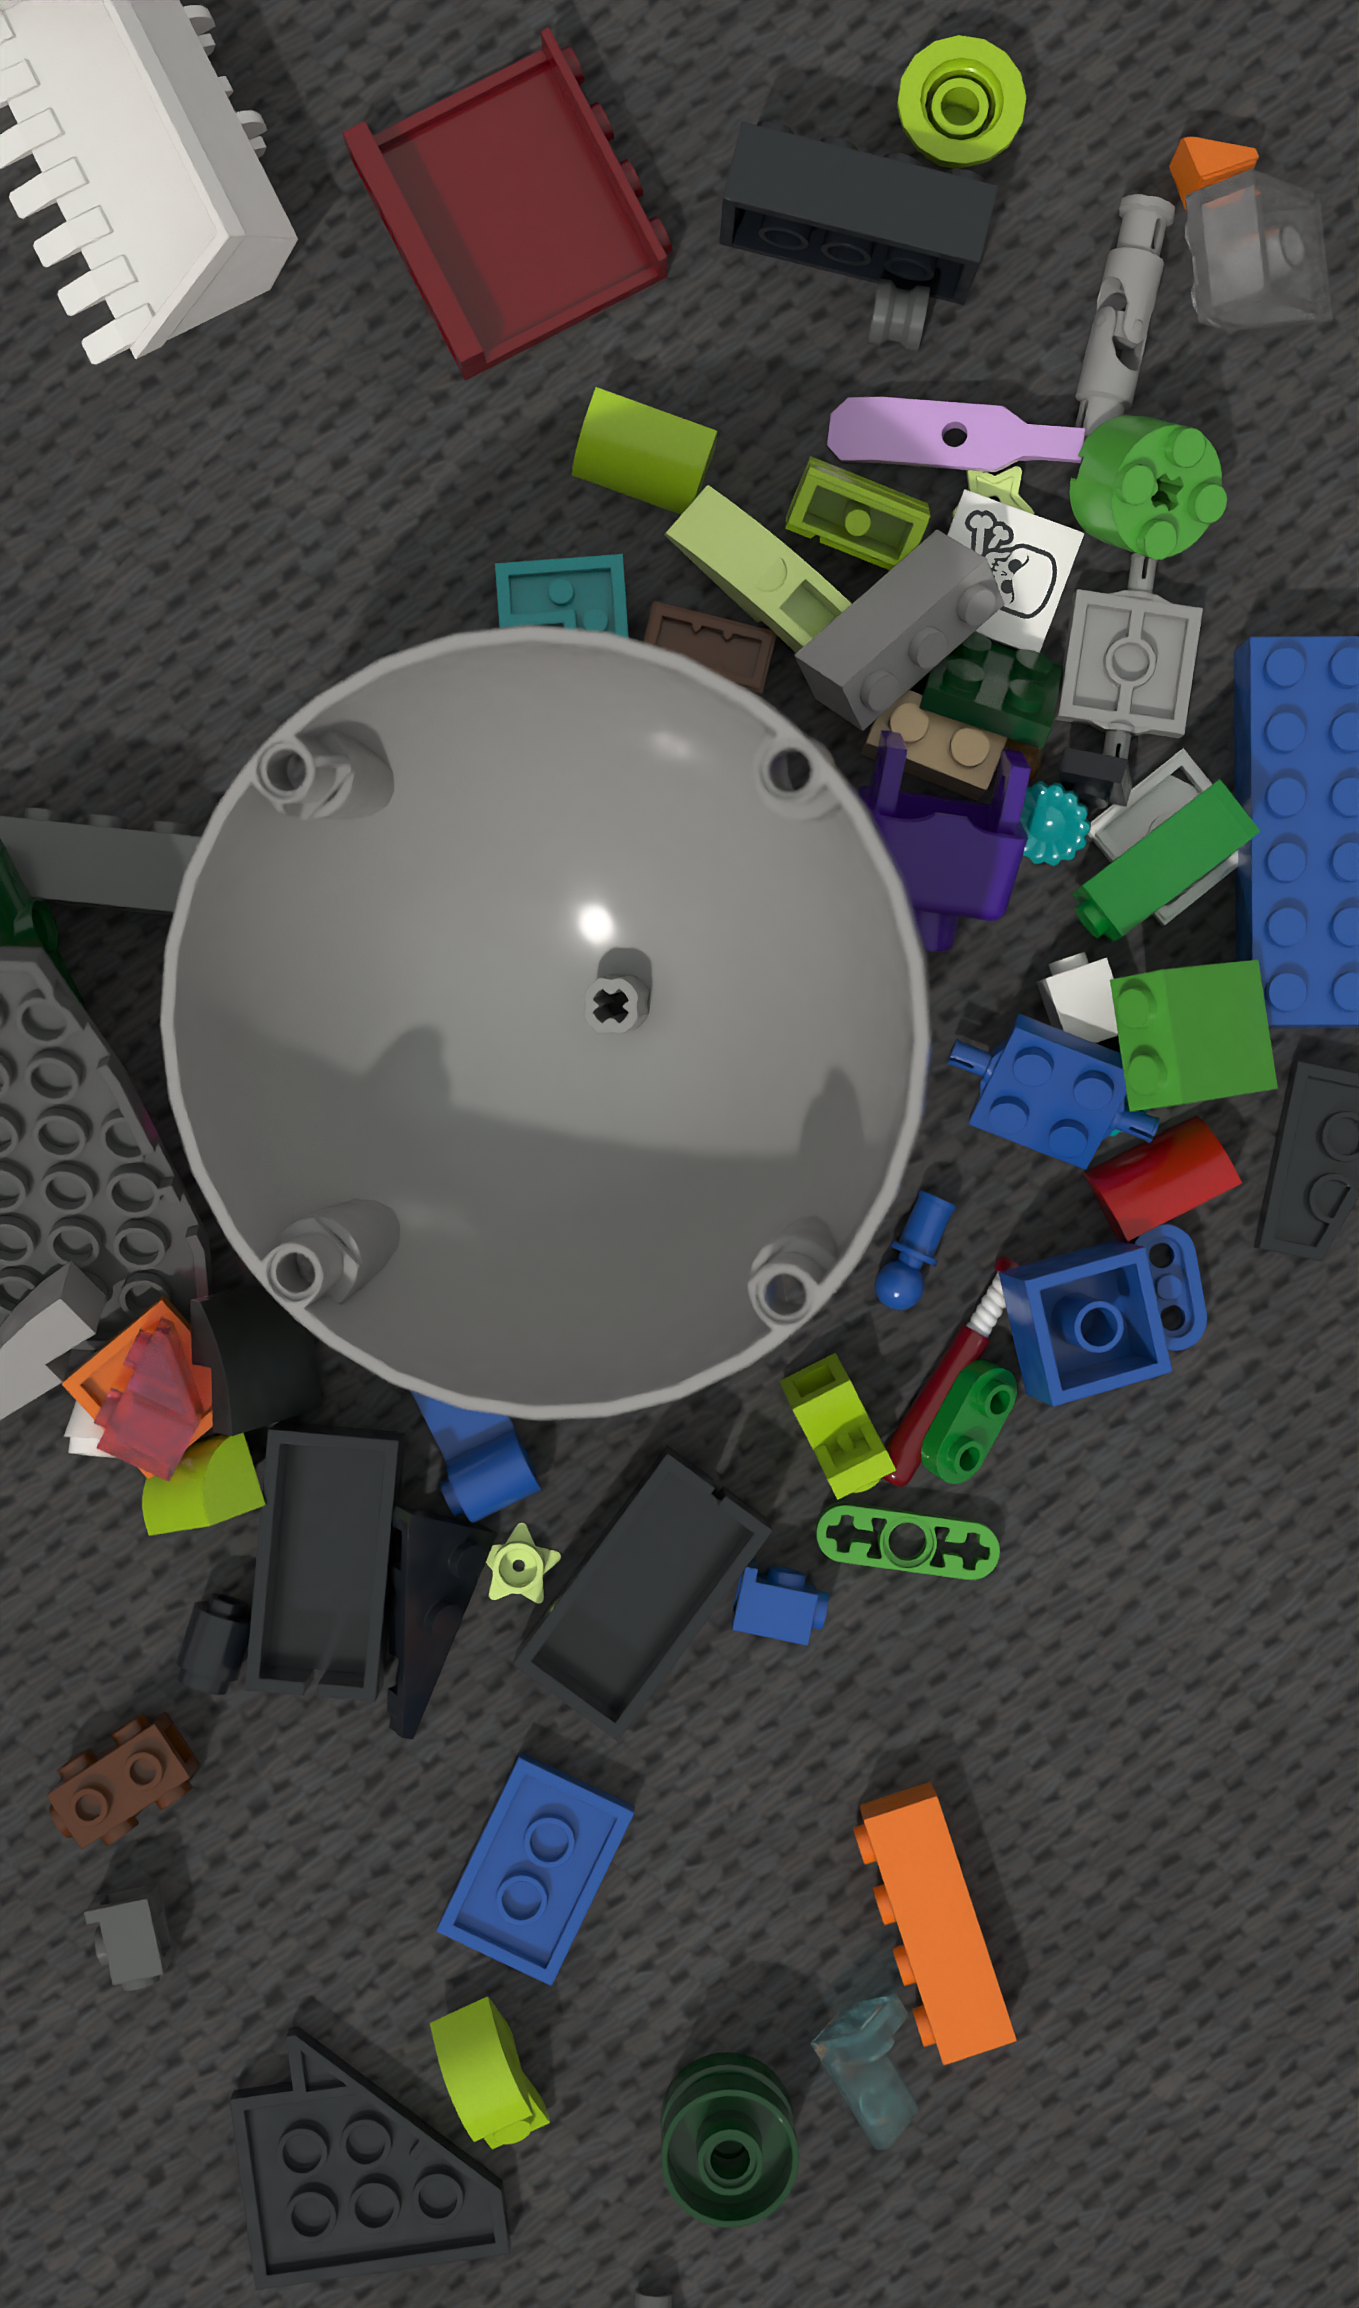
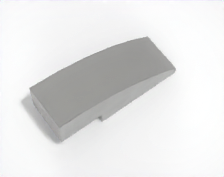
M72 1261L42 1281L14 1308L0 1327V1420L62 1383L72 1348L96 1334L106 1295Z

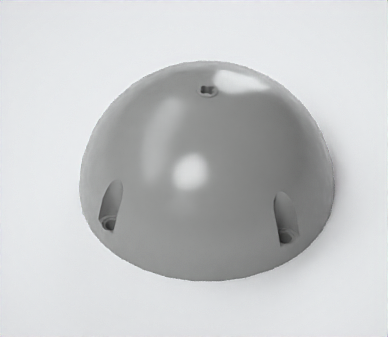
M522 626L454 634L382 658L317 696L291 717L260 747L236 777L216 807L184 875L165 948L161 1031L169 1098L191 1170L226 1237L247 1267L268 1292L301 1324L327 1345L393 1384L462 1409L533 1420L608 1417L680 1399L747 1367L779 1345L808 1321L836 1291L858 1263L901 1187L924 1116L933 1042L927 956L905 880L870 811L846 778L834 766L833 759L827 749L816 740L806 737L790 720L759 696L687 657L606 632ZM799 749L811 761L812 774L806 787L795 792L788 776L787 755L792 750ZM296 753L302 756L307 768L306 779L298 789L293 787L287 774L288 763ZM338 790L335 797L328 801L329 798ZM623 991L629 1001L622 1007L628 1013L614 1016L608 1009V1006L614 1000L608 995ZM333 1233L339 1236L343 1240L345 1245ZM298 1253L304 1254L313 1263L316 1273L314 1283L308 1282L300 1275L296 1265ZM783 1273L795 1275L803 1282L807 1292V1299L804 1304L793 1305L786 1303Z

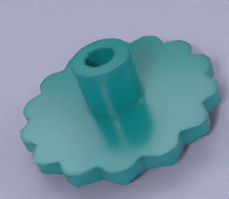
M1038 781L1034 783L1032 788L1027 787L1020 822L1028 835L1023 856L1029 857L1034 864L1046 862L1055 866L1061 860H1072L1076 856V851L1085 847L1087 843L1086 835L1091 830V823L1086 819L1089 811L1086 805L1079 803V797L1074 791H1065L1062 784L1055 782L1048 786L1043 781Z

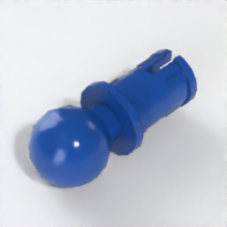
M919 1190L918 1199L898 1243L892 1240L889 1245L901 1251L897 1260L882 1266L876 1274L874 1282L875 1294L879 1301L889 1309L897 1311L913 1307L923 1296L925 1284L920 1269L923 1262L936 1267L938 1261L933 1259L934 1253L951 1214L955 1212L957 1207Z

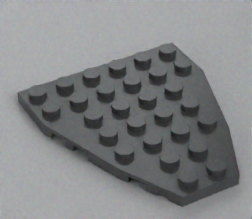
M0 947V1327L14 1308L42 1281L70 1261L106 1295L96 1334L72 1349L99 1350L163 1295L191 1324L190 1300L214 1294L209 1235L125 1067L42 948Z

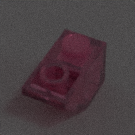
M161 1317L153 1334L140 1329L123 1363L124 1366L133 1369L134 1372L124 1392L113 1387L110 1388L93 1423L105 1428L96 1447L97 1449L170 1482L200 1422L204 1406L175 1325L172 1321Z

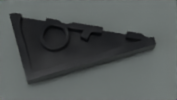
M396 1505L392 1514V1525L402 1531L401 1561L391 1565L390 1584L394 1589V1597L390 1605L389 1653L398 1658V1685L388 1688L387 1710L391 1720L389 1728L395 1731L401 1738L414 1739L457 1631L461 1626L479 1577L485 1567L497 1533L475 1522L472 1523L471 1521Z

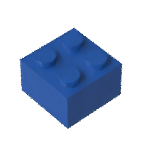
M1115 1239L998 1272L1026 1395L1055 1407L1173 1372L1145 1247Z

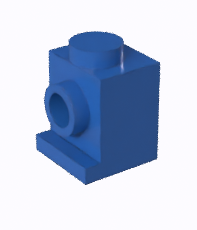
M752 1559L739 1576L730 1618L732 1630L808 1646L811 1629H823L829 1603V1592L816 1590L815 1585L806 1584L807 1574L795 1569L769 1566L768 1575L758 1574L756 1560Z

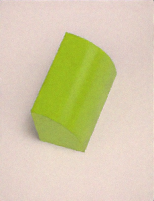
M596 387L578 440L572 466V476L681 515L700 493L716 449L717 431Z
M244 1433L235 1436L221 1434L196 1440L152 1478L146 1479L142 1495L143 1517L149 1536L212 1526L266 1505Z

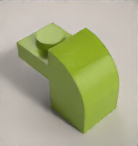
M836 1353L779 1381L837 1500L853 1492L866 1491L875 1486L882 1477L896 1471Z
M488 1996L430 2022L434 2045L446 2087L460 2120L474 2142L484 2138L493 2150L503 2144L517 2143L525 2139L530 2132L550 2123L542 2097L521 2069L510 2027Z

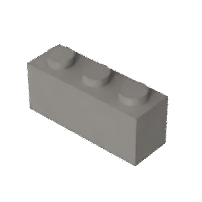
M935 530L794 656L815 699L863 731L1005 604L987 558L939 530Z

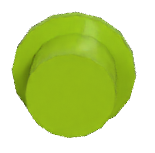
M958 35L934 41L914 56L901 77L897 109L902 130L917 151L939 166L958 169L989 162L1009 147L1023 123L1026 93L1021 73L1006 52L985 39Z

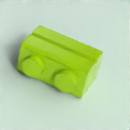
M810 456L786 515L785 529L810 539L818 535L822 544L891 570L920 544L931 515L928 503Z

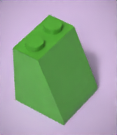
M1259 960L1163 969L1110 980L1130 1112L1278 1089Z

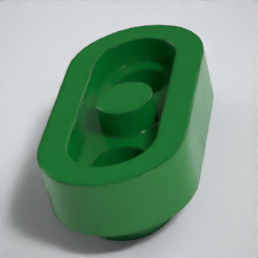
M986 1359L976 1360L962 1369L922 1442L921 1460L926 1470L949 1484L963 1483L975 1475L982 1466L1014 1406L1017 1396V1384L1010 1371Z

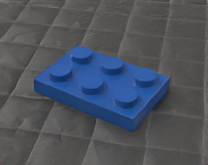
M520 1752L444 1910L436 1932L552 1986L635 1813V1806Z

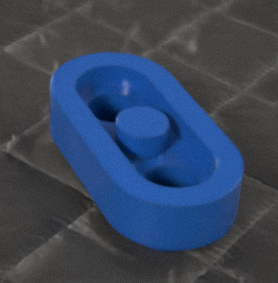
M1161 1224L1132 1239L1130 1243L1146 1248L1160 1315L1164 1308L1171 1305L1176 1306L1181 1312V1321L1177 1327L1173 1329L1163 1327L1168 1350L1179 1351L1193 1346L1203 1336L1207 1326V1312L1193 1241L1179 1227ZM1158 1243L1165 1244L1170 1250V1259L1162 1267H1155L1149 1259L1151 1248Z

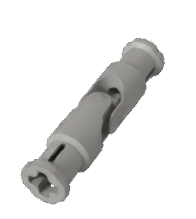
M1134 194L1121 199L1119 216L1122 218L1118 241L1116 248L1109 251L1097 299L1096 315L1092 324L1075 395L1077 401L1080 402L1075 428H1085L1084 442L1101 424L1114 417L1123 415L1124 411L1130 410L1132 407L1149 322L1154 311L1164 268L1160 252L1166 227L1173 224L1175 216V206L1159 197ZM1115 349L1122 350L1120 361L1116 356Z

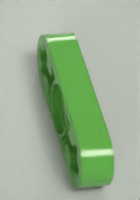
M837 1502L826 1507L818 1516L815 1524V1536L822 1552L830 1559L842 1563L977 1580L987 1576L994 1570L1000 1556L999 1543L994 1533L985 1524L973 1519L851 1502ZM841 1515H849L855 1528L873 1531L871 1519H884L877 1536L880 1554H867L871 1547V1542L858 1538L850 1539L847 1549L837 1548L835 1537L826 1534L828 1525H839ZM902 1523L916 1524L924 1533V1545L921 1551L913 1557H899L889 1548V1536L892 1530ZM935 1527H946L942 1536L946 1542L964 1543L967 1539V1533H976L978 1543L987 1547L985 1556H975L972 1566H963V1559L958 1553L940 1550L942 1563H930L937 1547Z

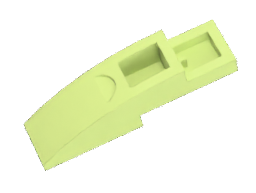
M709 485L699 493L664 534L756 622L763 621L795 653L801 650L852 605L835 587L787 545Z

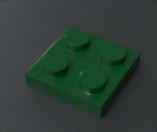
M975 631L928 672L919 708L1043 750L1053 725L1063 666L1052 663L1046 656L1033 650L1024 649L1016 651L992 643L985 635Z

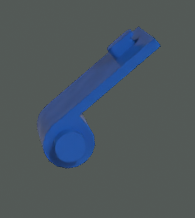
M410 1390L446 1461V1471L449 1478L441 1481L440 1487L455 1517L465 1513L468 1519L474 1523L542 1490L539 1476L510 1416L462 1409Z

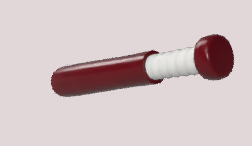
M1001 1255L997 1259L994 1269L1001 1272L1021 1265ZM998 1272L992 1281V1285L988 1287L987 1293L983 1296L982 1302L977 1306L976 1312L972 1314L970 1322L966 1326L964 1324L961 1325L945 1354L885 1447L896 1471L882 1477L887 1482L903 1487L911 1481L922 1462L921 1446L924 1437L955 1379L964 1367L981 1358L990 1343V1340L987 1338L992 1331V1327L996 1325L997 1319L1002 1315L1003 1309L1006 1307Z

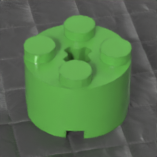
M1120 415L1096 428L1085 440L1078 454V457H1082L1083 460L1077 479L1071 477L1069 491L1071 507L1077 522L1087 534L1104 543L1155 560L1174 556L1193 545L1203 535L1210 523L1216 522L1223 515L1227 504V495L1222 487V471L1218 455L1211 442L1202 432L1195 428L1147 416Z

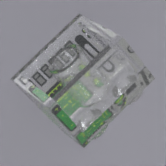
M1250 169L1185 195L1188 217L1185 223V238L1191 250L1194 274L1191 298L1194 309L1198 314L1199 323L1225 331H1238L1332 320L1319 194Z

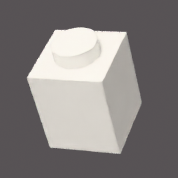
M1085 952L1048 964L1052 976L1038 981L1037 985L1051 1026L1093 1043L1118 1036L1110 980L1114 978L1107 958L1089 963Z

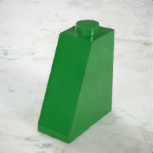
M1219 779L1071 894L1079 903L1074 908L1075 913L1084 927L1093 936L1099 938L1101 935H1104L1112 943L1151 916L1261 831Z

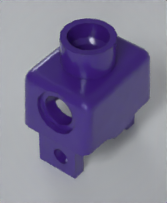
M881 730L871 786L859 787L858 796L870 811L905 880L925 951L948 950L953 947L959 917L995 921L1004 916L1008 908L1028 835L1020 822L1031 768L1021 751L1002 749L990 804L900 791L907 748L901 733Z

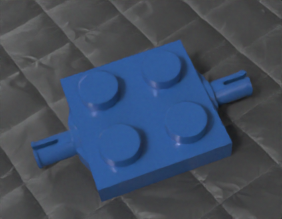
M1019 1013L1006 1039L998 1044L991 1053L956 1039L948 1055L947 1065H953L981 1076L980 1093L970 1113L969 1125L1084 1170L1090 1164L1101 1141L1108 1137L1115 1129L1143 1139L1148 1143L1152 1141L1158 1129L1159 1117H1153L1141 1111L1130 1112L1129 1107L1125 1106L1127 1091L1121 1053Z

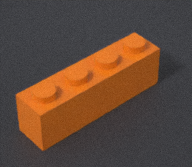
M931 1781L859 1805L864 1824L853 1827V1831L864 1864L877 1861L884 1884L872 1888L884 1926L897 1922L904 1944L894 1947L892 1950L904 1986L917 1983L924 2004L912 2008L923 2046L926 2047L936 2043L944 2066L1016 2042L1015 2033L938 1797Z

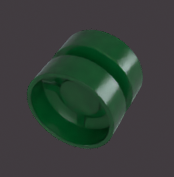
M722 2052L710 2054L693 2061L682 2069L673 2079L665 2093L660 2117L661 2168L665 2184L671 2196L686 2213L712 2226L724 2228L743 2227L766 2218L778 2209L789 2195L795 2183L799 2166V2150L793 2110L784 2084L767 2065L753 2057L740 2053Z

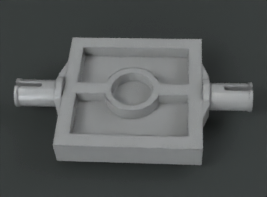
M1136 553L1131 555L1127 590L1106 594L1077 589L1073 594L1054 719L1090 725L1101 732H1105L1103 755L1128 759L1131 736L1153 734L1180 738L1185 734L1203 608L1172 604L1162 597L1152 594L1158 560L1149 557L1144 560L1145 556Z

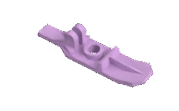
M892 397L847 398L831 413L827 445L843 463H885L910 465L918 468L922 466L983 471L985 473L997 472L1001 469L1006 471L1010 469L1011 464L1017 461L1048 460L1081 463L1082 457H1078V454L1084 443L1085 428L1027 424L1004 406ZM954 428L961 429L966 433L967 439L958 447L948 446L943 441L947 431Z

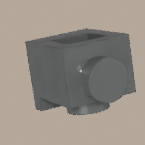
M159 1882L96 1895L84 1911L86 1925L100 1923V1926L95 1930V1949L101 1966L109 1965L112 1984H121L122 1990L133 1991L158 1982L160 1975L165 1973L175 1956Z

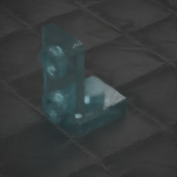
M897 1994L847 2005L836 2014L811 2043L824 2067L877 2150L888 2149L918 2112L915 2101L885 2054L894 2044L892 2036L910 2016Z

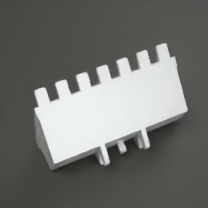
M0 0V109L9 105L18 123L0 135V169L30 154L34 155L42 173L12 191L9 199L18 217L22 219L57 202L67 222L36 240L33 247L44 267H49L82 251L91 270L58 291L57 295L67 315L73 316L106 300L115 320L83 339L82 345L91 363L97 365L129 348L135 359H138L162 347L167 340L269 291L294 248L298 237L258 159L267 148L262 137L258 136L267 131L260 113L253 110L235 113L228 99L233 93V89L226 76L217 77L207 57L215 48L211 34H203L215 27L209 10L201 5L183 7L180 0Z

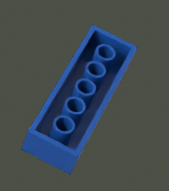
M1359 636L1249 637L1234 650L1235 799L1261 832L1237 849L1238 867L1235 868L1236 962L1259 960L1269 1029L1359 1028Z

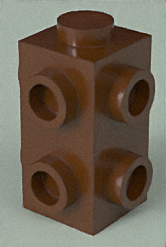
M166 1711L150 1722L144 1713L137 1715L110 1735L116 1743L114 1746L97 1757L88 1748L57 1770L62 1780L46 1795L51 1803L49 1806L50 1816L57 1829L67 1838L74 1837L81 1849H84L100 1837L106 1846L112 1844L139 1824L135 1814L153 1802L162 1810L193 1788L188 1779L191 1778L199 1767L200 1762Z

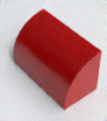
M1197 1116L1154 1136L1150 1143L1144 1141L1083 1172L1116 1239L1122 1241H1130L1242 1184L1235 1167L1221 1143L1206 1123Z

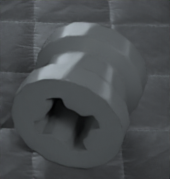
M879 278L867 343L880 346L887 340L899 342L906 351L918 352L926 317L930 287L916 285L912 289L906 290L897 288L892 280Z

